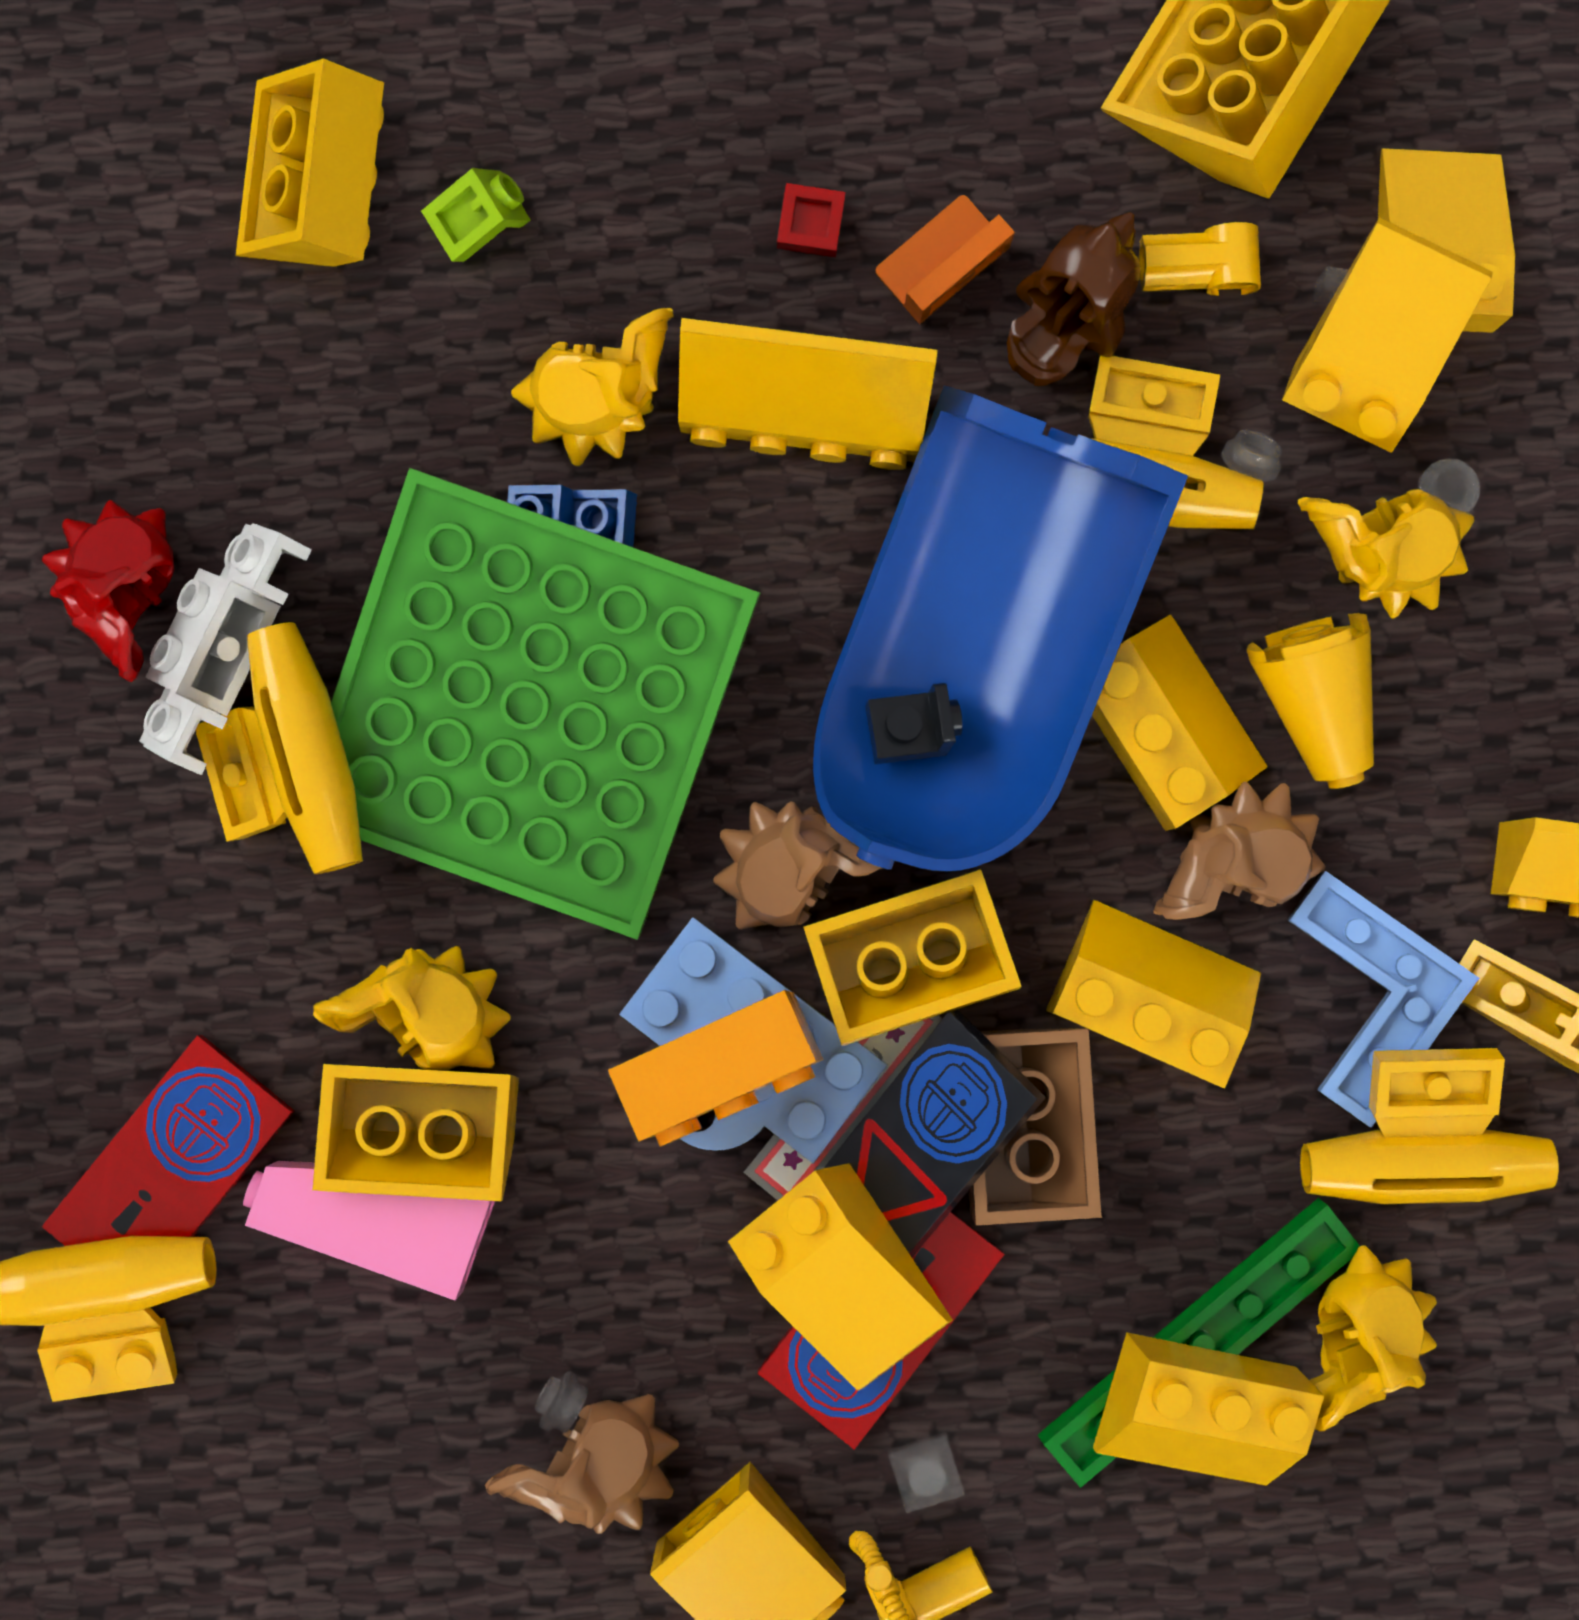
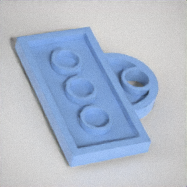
M692 917L619 1015L661 1046L778 992L790 990ZM795 994L824 1059L811 1066L816 1077L776 1094L772 1084L758 1089L754 1093L759 1103L720 1120L717 1119L715 1114V1119L709 1128L704 1131H695L680 1139L700 1149L726 1150L748 1142L766 1127L814 1164L888 1064L859 1042L842 1046L835 1024Z

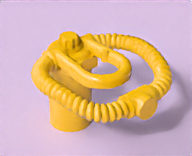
M854 1531L849 1537V1547L860 1557L867 1568L865 1570V1584L877 1610L879 1620H940L993 1593L971 1546L903 1581H898L894 1577L888 1561H884L877 1543L871 1535L865 1531Z

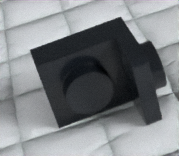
M946 683L933 684L928 693L870 699L865 706L875 764L946 756L956 742L955 736L962 734L960 705L957 699L949 700Z

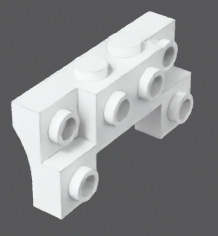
M254 523L252 525L245 524L241 534L231 541L224 557L225 567L220 576L198 568L194 579L188 581L179 594L177 600L178 611L167 634L159 638L150 655L151 666L146 678L165 687L160 699L156 700L146 713L143 724L144 732L139 742L144 744L143 747L174 764L197 774H203L207 764L187 753L186 748L200 720L223 729L228 719L225 716L228 715L250 670L247 635L255 630L271 626L281 607L276 603L283 605L288 596V593L268 584L281 554L286 553L306 561L311 552L310 548L271 529Z

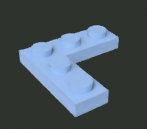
M1324 871L1320 873L1287 920L1388 990V992L1317 1090L1371 1128L1376 1122L1369 1108L1373 1051L1428 1050L1476 984L1479 977L1330 873Z

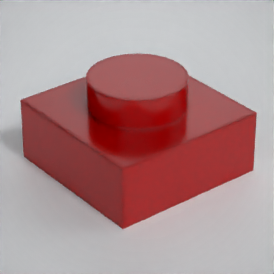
M786 183L777 237V249L836 258L846 192Z

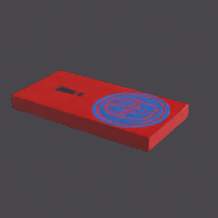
M197 1035L41 1227L64 1246L127 1236L193 1237L295 1110L203 1035Z
M951 1211L912 1259L954 1321L1005 1254ZM952 1322L859 1391L793 1326H791L763 1362L757 1374L855 1450Z

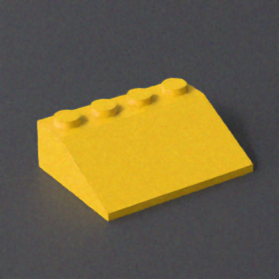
M1166 0L1101 106V110L1218 181L1270 199L1390 0Z
M682 318L680 327L678 424L680 432L691 434V443L705 447H725L727 439L751 441L750 450L762 454L784 455L786 454L787 446L811 449L810 457L819 461L840 463L846 461L847 454L870 456V465L877 468L903 470L906 469L907 461L915 462L923 442L938 350Z

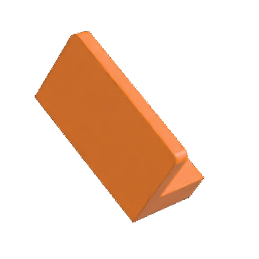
M961 195L876 267L875 273L920 325L1005 253L1011 246L1015 232L999 214L989 222L967 196Z

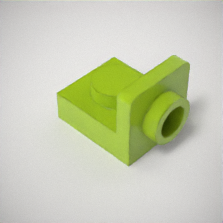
M471 168L421 210L452 262L466 261L506 227L521 228L531 221L522 206L524 196L516 182L501 171Z

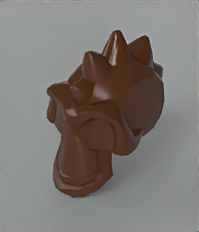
M1126 212L1113 217L1107 223L1099 226L1076 225L1056 245L1042 268L1029 274L1016 287L1017 296L1031 308L1023 316L1012 321L1007 338L1008 361L1014 372H1017L1025 380L1034 384V386H1045L1062 380L1076 368L1079 356L1084 348L1093 350L1103 357H1111L1119 346L1126 329L1123 310L1135 293L1141 273L1138 257L1133 251L1136 231L1134 229L1135 216L1132 212Z

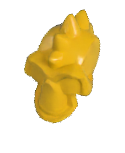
M658 308L631 321L624 329L621 348L604 346L602 353L596 352L595 344H586L585 351L584 345L574 344L573 349H568L567 342L552 344V347L537 360L534 371L511 391L513 398L533 411V442L539 444L562 437L569 459L575 466L583 464L595 444L613 458L620 459L623 454L626 432L643 430L645 423L642 415L653 411L654 406L651 401L653 392L658 390L659 358L663 349L665 334L668 330L667 322L673 318L672 308Z
M1413 489L1389 501L1382 497L1375 501L1377 508L1362 516L1359 510L1349 504L1332 503L1323 498L1302 497L1298 499L1301 511H1307L1310 521H1313L1325 542L1337 571H1339V580L1342 583H1352L1354 581L1359 583V598L1361 601H1369L1380 597L1383 607L1392 619L1399 616L1410 596L1429 610H1435L1439 606L1440 577L1462 575L1468 571L1460 542L1474 523V516L1448 507L1442 499L1423 490Z
M459 946L448 949L435 959L421 949H406L402 958L391 962L387 967L380 965L369 977L357 985L344 990L334 997H330L328 1000L316 1002L313 1006V1016L322 1024L339 1032L354 1033L376 1020L381 1027L393 1034L401 1044L397 1052L402 1057L409 1054L418 1067L424 1070L448 1071L458 1066L492 1068L495 1061L490 1038L511 1019L508 1012L486 1001L496 981V971L489 968L465 972V962Z
M1362 1245L1351 1259L1346 1272L1331 1281L1327 1286L1318 1307L1320 1324L1316 1325L1318 1334H1322L1323 1337L1321 1366L1324 1374L1310 1379L1313 1385L1325 1396L1315 1430L1319 1432L1326 1431L1337 1425L1344 1416L1371 1403L1384 1400L1386 1394L1393 1393L1400 1388L1409 1386L1419 1389L1425 1385L1426 1374L1419 1357L1435 1349L1437 1343L1427 1330L1424 1329L1423 1321L1437 1302L1436 1298L1431 1294L1412 1290L1411 1262L1407 1258L1382 1264L1366 1245Z

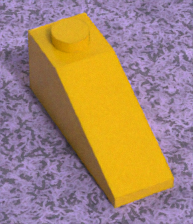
M1474 939L1459 964L1479 977V979L1462 1004L1579 1074V994Z

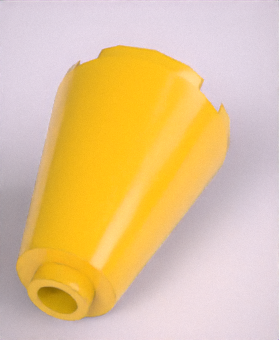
M1348 614L1350 625L1334 628L1331 617L1316 619L1264 636L1267 648L1263 650L1254 642L1247 646L1249 661L1315 781H1327L1330 789L1345 788L1362 782L1365 779L1363 772L1374 765L1371 627L1369 626L1367 614Z

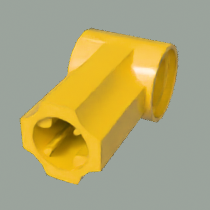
M1247 222L1224 223L1209 227L1204 233L1142 235L1140 239L1139 263L1141 266L1140 283L1142 291L1207 289V294L1219 296V290L1241 289V295L1251 294L1261 289L1258 226Z

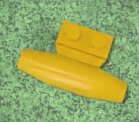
M1100 355L1088 414L1095 438L1093 440L1143 456L1188 475L1168 526L1203 529H1254L1260 510L1264 482L1194 456L1210 434L1220 374L1117 356L1103 357Z
M280 623L255 630L247 635L254 707H241L230 710L228 715L225 716L228 719L223 729L204 721L199 723L195 730L204 763L207 764L206 770L226 841L241 840L285 824V819L288 818L314 875L358 864L363 861L355 785L326 686L295 623Z
M1497 1048L1373 1051L1369 1108L1380 1130L1303 1144L1300 1154V1173L1302 1185L1307 1194L1376 1204L1483 1202L1555 1187L1559 1173L1558 1155L1553 1141L1549 1138L1486 1129L1494 1116L1499 1115L1505 1059Z
M127 1236L35 1250L0 1261V1325L44 1326L37 1351L52 1402L174 1384L177 1376V1367L165 1318H160L151 1307L211 1288L215 1285L217 1268L212 1242L208 1237Z

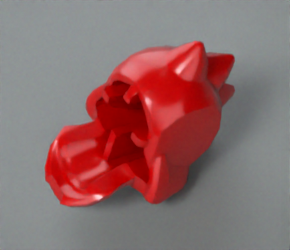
M109 500L105 504L96 524L69 518L65 519L62 522V529L69 548L45 554L42 557V562L50 571L58 576L50 590V595L63 601L66 611L72 620V626L89 636L97 644L100 650L112 661V665L119 668L120 677L126 681L133 682L137 679L142 669L144 655L141 647L134 640L132 630L141 614L151 604L158 606L162 602L159 596L170 583L175 570L173 550L166 539V514L163 509L156 508L134 516L113 500Z

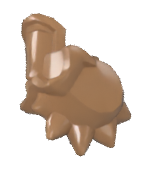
M1248 782L1241 783L1235 794L1232 806L1217 804L1212 807V817L1199 814L1190 819V824L1194 830L1192 839L1180 856L1181 862L1167 891L1156 902L1153 910L1154 914L1163 915L1164 918L1172 920L1201 917L1216 909L1222 891L1238 897L1242 890L1252 894L1250 901L1266 907L1283 904L1296 896L1309 879L1325 871V864L1312 849L1319 817L1316 814L1291 815L1290 788L1286 783L1280 784L1263 800L1260 799L1257 792Z
M790 801L777 814L768 807L753 802L749 812L750 830L723 829L720 832V839L734 862L715 875L713 882L736 899V927L743 930L767 924L776 927L801 925L810 919L812 914L808 912L809 909L815 906L818 901L817 897L821 899L826 898L829 891L824 886L826 882L832 883L839 869L855 877L866 876L882 868L858 858L856 855L859 847L834 830L824 815L819 813L817 807L811 806L802 813L796 803Z
M647 1394L623 1402L601 1401L586 1405L580 1409L577 1414L580 1419L574 1429L566 1428L562 1434L568 1439L563 1451L557 1450L545 1473L523 1464H513L492 1476L485 1484L489 1495L499 1493L504 1498L508 1497L521 1504L540 1509L559 1524L566 1520L572 1524H582L587 1528L594 1529L597 1534H602L615 1520L626 1527L640 1530L643 1525L642 1500H668L673 1496V1488L658 1465L677 1450L679 1442L655 1425V1397L653 1395Z

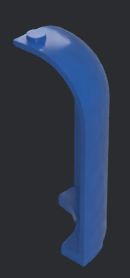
M943 386L828 685L816 728L813 775L817 800L830 826L859 847L856 855L858 858L884 869H892L894 862L897 861L932 871L964 870L980 866L1004 855L1028 837L1042 822L1058 798L1066 781L1188 475L1143 456L1079 434L1074 436L1051 427L1048 436L1042 435L1047 424L1044 421L976 394ZM946 683L949 700H958L962 714V734L955 736L956 742L948 754L939 757L875 764L865 707L868 700L928 693L933 684Z

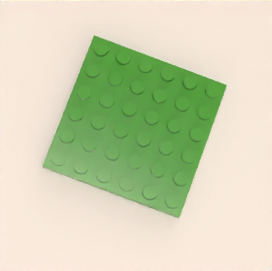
M409 468L331 702L355 785L361 841L638 940L761 592Z

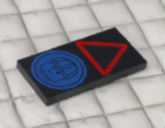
M959 1010L949 1011L824 1168L850 1163L913 1258L1046 1097Z

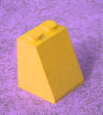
M751 1462L657 1541L650 1575L695 1620H828L843 1604L844 1598L841 1595L846 1592L845 1574Z

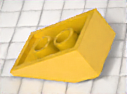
M1382 148L1380 155L1378 218L1380 217L1492 271V278L1463 331L1493 333L1513 316L1515 250L1502 155Z
M1379 217L1292 369L1282 401L1392 453L1422 407L1489 284L1493 272Z
M850 1163L813 1171L728 1241L760 1294L857 1391L864 1389L953 1321Z

